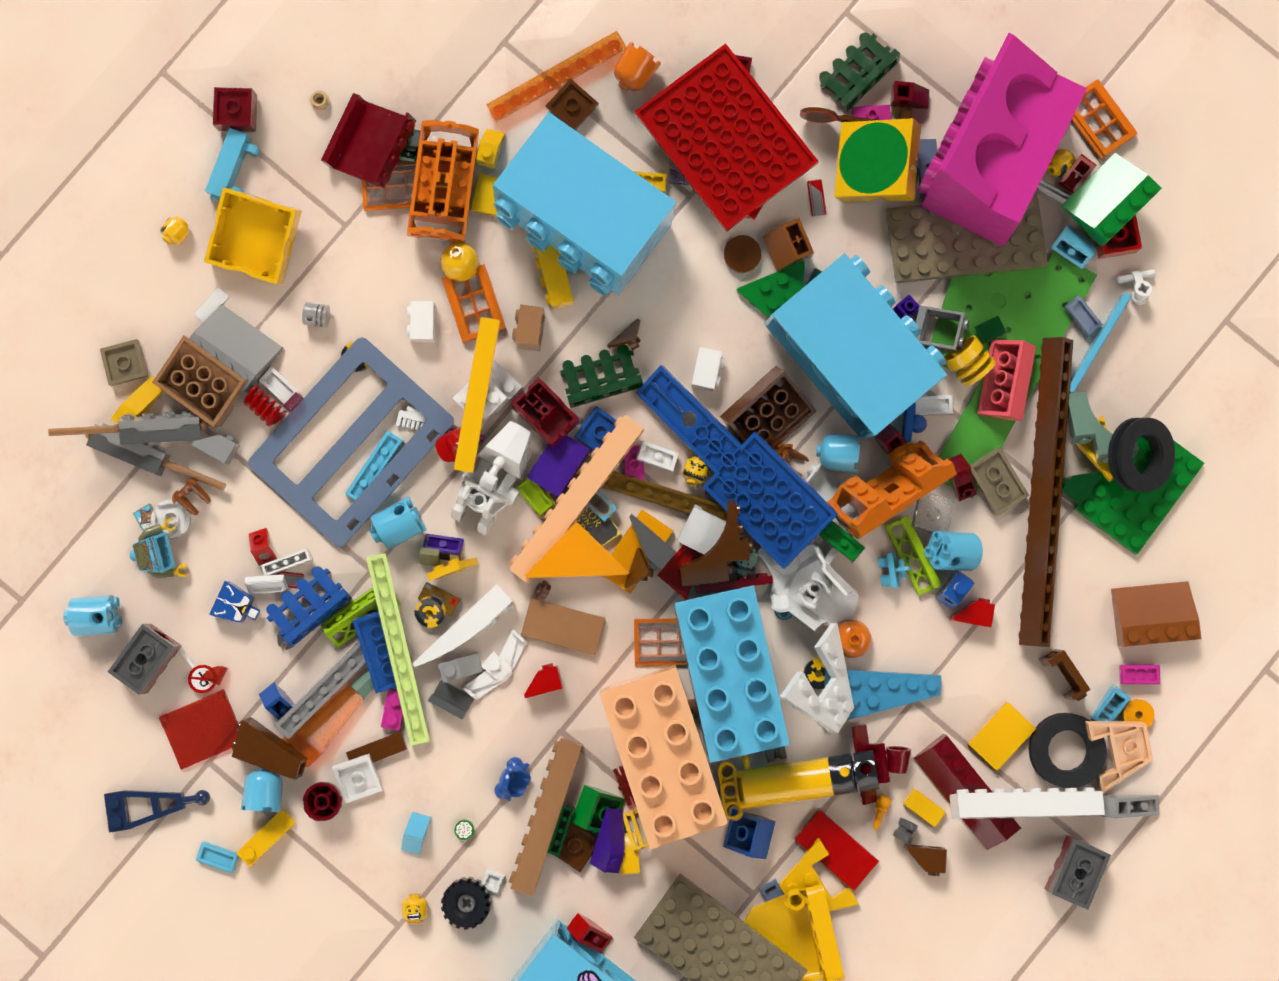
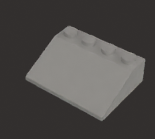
M222 304L189 338L246 380L243 390L249 392L258 384L259 379L266 373L283 349L278 343Z

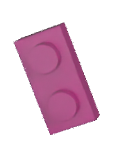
M388 689L381 727L400 731L403 713L398 692L394 689Z

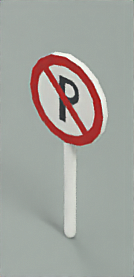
M180 648L179 652L192 668L188 676L190 688L198 693L211 691L217 683L215 670L208 665L195 666L182 648Z

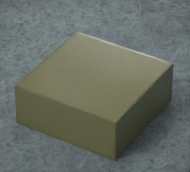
M420 547V564L438 566L440 564V550Z

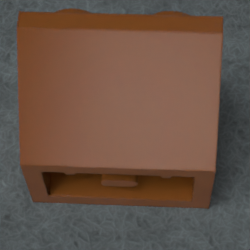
M800 218L785 223L762 237L777 271L813 257L814 251Z

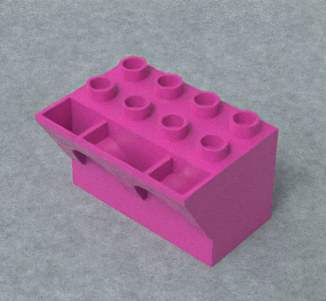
M1008 33L995 60L993 61L987 57L983 59L970 89L964 96L953 122L950 124L936 155L933 157L918 188L919 192L926 194L921 208L1004 247L1019 225L1087 88L1058 75L1055 69L1015 35Z

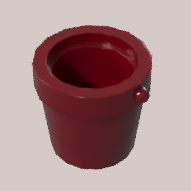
M902 746L886 747L888 771L896 774L907 773L911 749Z

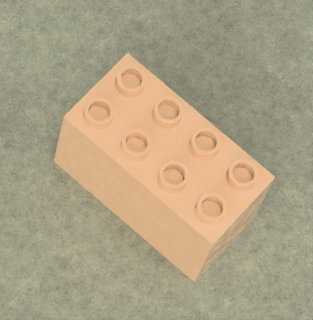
M671 665L602 688L599 695L650 850L728 824L676 666Z

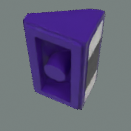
M426 534L422 548L440 550L441 560L451 561L456 558L461 560L464 539Z

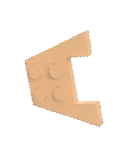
M1085 721L1089 740L1094 741L1106 736L1108 737L1114 766L1112 769L1100 772L1097 776L1099 791L1105 793L1153 760L1147 725L1144 722Z

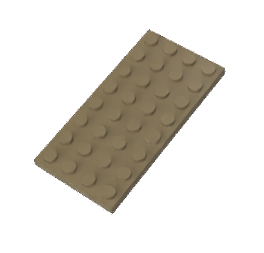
M1037 192L1034 193L1019 225L1004 247L921 208L922 205L886 209L895 283L1026 270L1048 266Z
M681 873L634 936L637 941L689 981H801L808 969Z

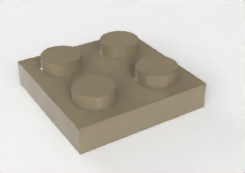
M135 339L100 349L109 386L148 377L139 340Z

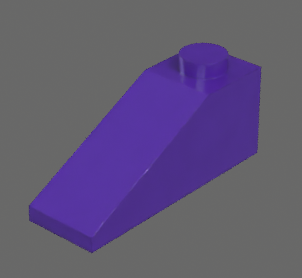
M606 808L590 864L605 873H619L624 857L623 810Z

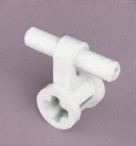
M1155 270L1132 271L1130 274L1117 276L1116 281L1118 284L1132 282L1134 291L1131 294L1132 302L1137 305H1144L1147 303L1152 292V286L1149 282L1143 281V279L1155 277Z

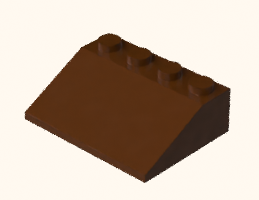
M775 366L719 417L742 443L754 432H757L775 450L779 444L785 441L817 411L785 370Z

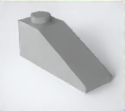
M1159 795L1103 796L1105 815H1101L1103 817L1128 818L1159 815Z

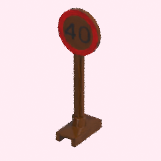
M808 107L800 110V117L811 122L875 121V119L837 115L835 111L826 108ZM903 107L899 112V119L911 118L912 108Z

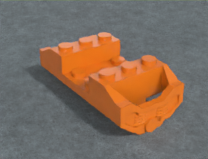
M422 121L407 236L465 243L479 129L465 124H456L453 121ZM442 131L461 134L469 137L471 147L458 145V142L454 140L445 142V139L438 138V142L427 141L431 132ZM441 177H445L444 183H447L448 186L437 185V182L441 181ZM414 220L460 226L462 229L459 233H455L445 229L434 230L431 227H416Z
M921 440L917 443L903 444L887 454L891 463L890 468L884 470L867 483L855 475L840 485L832 499L827 501V503L838 513L835 518L847 530L849 535L860 539L955 476L957 473L953 462L948 459L942 460L936 456ZM849 504L858 511L859 517L853 520L841 508Z

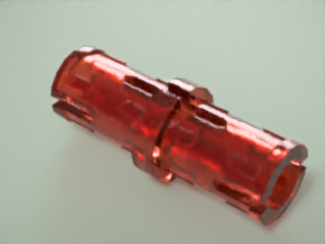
M622 765L619 766L621 775L617 768L613 769L612 772L619 784V791L621 790L626 805L630 806L632 803L629 797L631 796L634 804L635 801Z

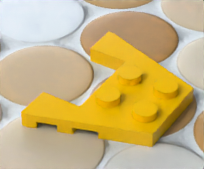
M819 838L816 839L814 845L804 853L802 859L779 882V886L784 894H787L791 889H802L822 884L829 911L859 904L849 887L831 897L812 865L829 855ZM792 896L790 902L793 904L798 903L800 896Z

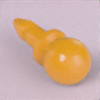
M885 794L879 795L876 800L877 806L874 810L877 812L873 821V829L875 831L881 825L884 814L888 813L887 809L891 806V799Z

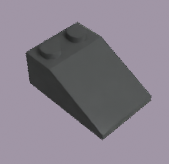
M631 514L629 519L643 552L649 560L647 564L655 571L657 569L662 570L676 554V551Z

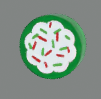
M466 819L460 820L455 825V835L461 840L469 839L474 833L473 823Z

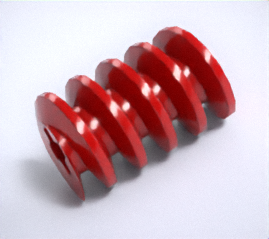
M256 385L246 395L244 404L249 406L251 411H255V415L260 416V420L266 421V425L270 427L278 423L287 411L285 410L280 413L279 411L282 406L274 407L276 401L269 402L271 396L263 397L265 390L263 389L258 392L260 385Z

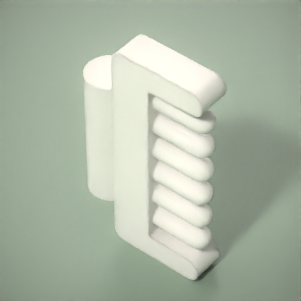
M408 405L407 411L399 410L396 426L405 427L406 424V428H410L411 424V429L415 428L418 431L420 423L422 427L426 422V417L414 406Z

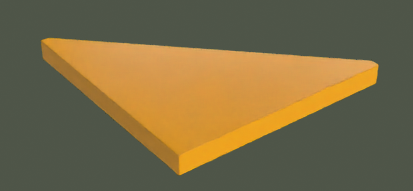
M576 521L524 575L526 578L628 575L630 572Z

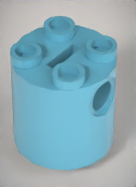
M409 496L371 516L372 525L369 530L371 536L376 543H384L388 550L427 530L423 521L419 519L421 515L416 506L412 508L414 505Z
M934 531L928 546L925 547L924 554L929 559L931 566L937 570L973 571L980 565L983 548L982 542L974 533Z
M113 595L71 598L68 609L64 611V623L66 626H69L73 636L115 633L117 628L122 626V618L118 616L120 600Z

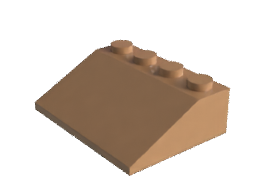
M183 335L152 383L212 427H222L231 414L246 380Z

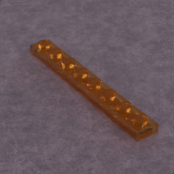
M615 31L489 102L486 106L495 122H498L564 85L570 78L573 80L624 51L626 45L619 33Z

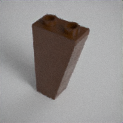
M249 717L239 723L237 727L238 735L232 745L233 753L231 757L294 780L303 776L308 759L305 755L254 718Z

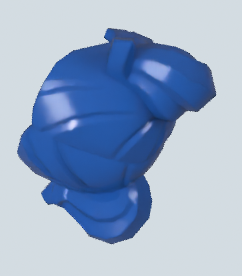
M517 757L507 761V768L503 770L499 783L496 784L494 789L495 795L499 799H506L507 802L511 801V797L522 796L531 780L530 774L526 771L529 764H523L522 760Z

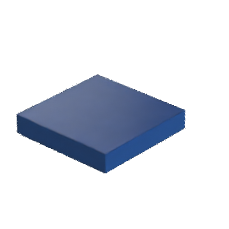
M595 406L574 437L594 451L596 447L600 448L603 445L602 439L608 432L612 433L615 429L614 423L616 419Z

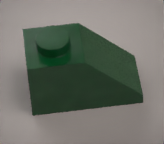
M1101 472L1073 475L1068 478L1064 477L1061 496L1075 506L1081 505L1103 474Z

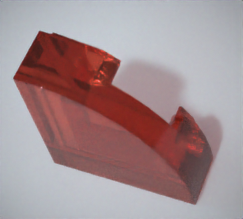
M223 666L212 667L201 678L220 686L228 668Z

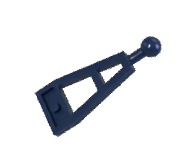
M123 790L104 794L109 833L129 830L186 808L185 804L197 803L201 806L206 805L210 801V794L206 790H199L195 795L185 797L182 792ZM126 797L151 798L153 815L130 823ZM159 798L176 799L177 806L161 811Z

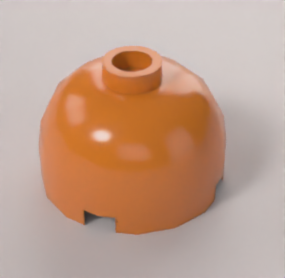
M847 620L838 625L844 656L847 658L863 656L869 650L872 643L869 628L857 620Z

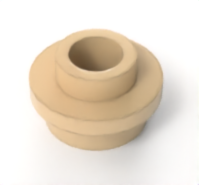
M316 91L311 95L310 103L313 108L323 110L329 105V97L323 91ZM322 98L323 102L318 104L317 100Z

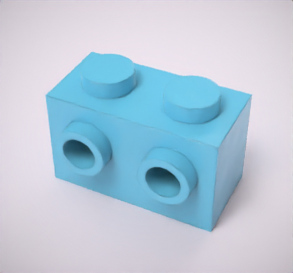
M1067 224L1051 248L1083 269L1093 257L1099 245Z

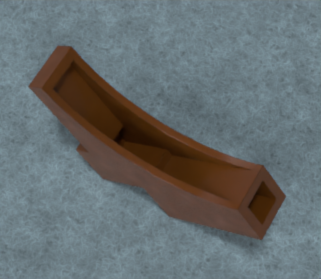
M727 500L726 524L715 545L701 557L681 564L680 570L683 586L729 581V575H733L732 564H728V562L750 559V554L753 553V544L748 542V537H740V535H743L742 523L738 524L737 516H741L740 504L736 505L735 500Z

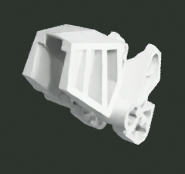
M510 421L483 448L478 455L482 460L478 467L474 468V473L464 472L461 477L463 481L451 518L460 522L469 507L475 512L483 513L478 523L477 532L486 535L497 514L507 505L513 506L520 491L512 486L516 478L522 481L524 479L531 446L530 431ZM490 464H492L493 466H492L491 470H490L489 473H488L487 470H488ZM504 468L507 474L499 489L495 492L498 481L496 475L499 470Z

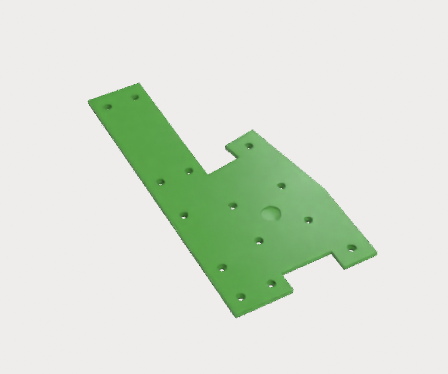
M1053 251L1048 260V266L1044 268L989 273L988 276L986 274L952 277L941 309L966 314L969 319V328L964 332L963 338L965 339L971 336H976L979 339L974 327L999 316L1005 330L1008 329L1009 332L992 340H1021L1036 346L1026 398L1027 402L1040 379L1043 338L1064 336L1072 318L1065 311L1063 305H1067L1077 295H1080L1084 300L1097 274L1086 268L1081 269L1059 253ZM938 318L930 342L953 346L959 321ZM991 340L983 344L981 352H989ZM984 377L938 456L942 460L962 454L970 465L993 449L1001 448L1016 421L977 414ZM947 480L946 482H944L945 484H947V485H949L950 487H952L949 480ZM974 481L975 488H976V492H977L978 486L976 485V483H975V481Z

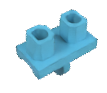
M896 552L887 553V556L878 558L879 568H889V575L880 576L881 586L901 587L900 577L901 579L906 578V570H911L910 566L905 567L904 559L898 560L897 563Z

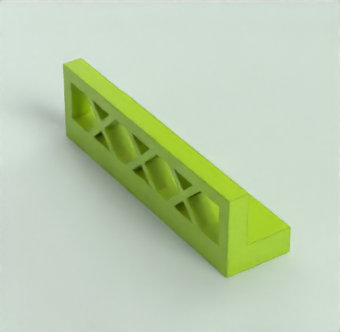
M909 516L884 526L900 559H904L905 567L909 566L911 559L917 560L920 564L918 572L906 570L917 595L919 596L942 586L933 566H931L929 559L924 554L925 549ZM898 524L901 525L903 529L901 538L894 536L891 527ZM903 541L911 545L910 555L902 553L900 548ZM919 576L927 578L930 586L920 590L917 584Z
M373 588L321 623L325 635L337 648L357 635L355 627H350L353 619L367 615V612L370 610L378 611ZM396 597L397 604H398V606H399V605H401V603H400V601H399V600L397 599V597ZM338 632H345L344 636L338 640L334 637Z

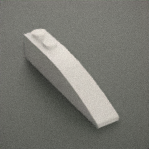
M496 584L412 665L417 667L435 660L471 640L487 626L491 628L499 621L497 617L502 612L506 614L513 607L511 605L514 602L513 599Z

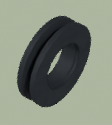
M1130 418L1122 422L1114 431L1108 448V464L1114 480L1126 490L1140 492L1155 491L1168 480L1175 461L1174 441L1168 428L1161 421L1154 418ZM1144 436L1149 443L1151 457L1149 465L1140 474L1133 463V449L1137 440Z
M1057 713L1046 717L1035 727L1036 730L1031 734L1028 749L1031 764L1039 776L1047 782L1062 788H1078L1092 782L1100 774L1106 761V743L1104 737L1094 741L1089 740L1085 721H1090L1089 719L1072 713ZM1071 730L1083 738L1086 745V755L1078 767L1072 770H1062L1052 763L1048 747L1051 739L1057 733Z

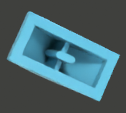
M412 812L403 835L401 850L420 855L431 817Z

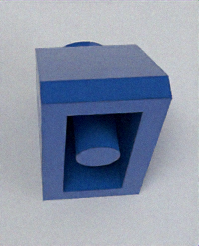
M275 682L259 693L265 709L278 720L295 705L286 692Z

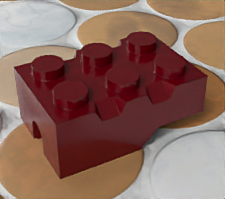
M539 377L528 386V391L525 394H520L511 402L513 410L552 449L580 423L579 418Z

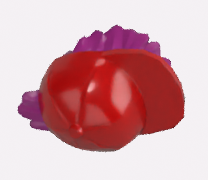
M461 427L450 429V432L438 438L435 443L437 454L445 462H455ZM480 434L479 443L484 441V435Z

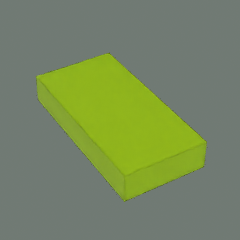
M527 478L516 487L540 517L555 505L539 485Z

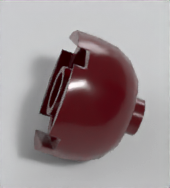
M321 781L311 785L303 796L304 811L309 818L315 821H327L334 818L339 813L343 803L341 791L330 782Z

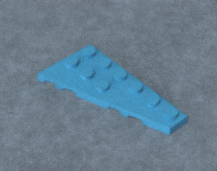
M826 669L824 688L831 679ZM847 670L854 709L847 720L939 696L941 693V675Z

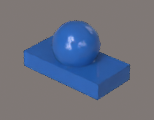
M913 403L904 412L902 437L906 443L911 441L912 432L921 433L927 427L926 418L919 414L915 415L916 403Z

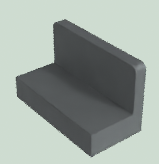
M441 680L428 701L463 719L474 698L447 682L443 683Z

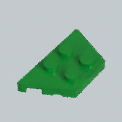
M801 261L737 288L736 291L746 298L750 304L759 309L763 315L770 317L803 288L805 262Z

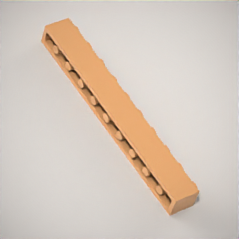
M624 415V417L620 416L614 423L615 429L612 433L608 432L602 439L603 445L600 448H595L591 454V461L583 464L579 470L581 474L577 479L573 478L567 486L569 490L566 494L562 493L556 500L557 506L554 510L550 509L544 516L545 522L542 525H537L532 532L535 535L531 540L527 539L521 547L523 551L519 556L516 554L510 561L511 567L509 570L526 583H530L533 578H526L524 574L577 521L594 494L602 488L645 431L644 428L627 415Z

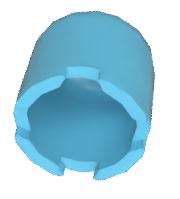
M829 434L825 436L821 445H817L816 456L820 457L822 467L831 471L857 474L858 468H854V465L859 463L860 444H857V441H861V436Z
M259 767V771L249 773L244 782L241 810L281 812L282 778L280 775Z

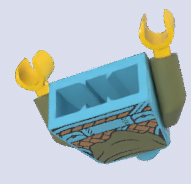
M174 518L167 519L162 525L157 524L146 528L138 537V542L133 544V550L130 552V559L137 562L138 569L147 571L148 574L155 578L173 577L174 574L185 577L188 572L180 570V568L188 566L186 563H182L178 568L173 569L176 566L167 532H163V530L170 531L177 528V526L171 528L168 524Z

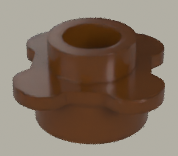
M543 580L542 583H538L535 589L538 599L547 598L551 590V585L547 581Z

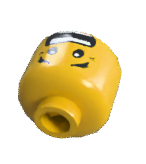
M409 894L408 898L402 901V917L409 924L422 923L423 919L428 915L427 900L420 897V894Z

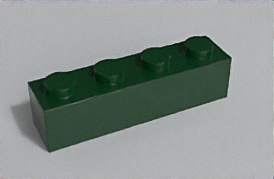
M563 804L547 853L559 857L575 808Z

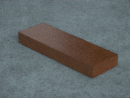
M399 731L348 751L346 755L348 760H352L370 753L374 763L408 748L402 732Z

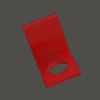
M267 528L249 533L250 552L259 566L277 559L270 547ZM263 553H268L270 555V557L267 559L259 558V556Z

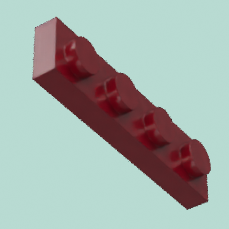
M767 572L756 574V578L750 579L748 575L737 576L736 581L699 584V586H695L696 594L753 585L772 584L773 577L768 576Z

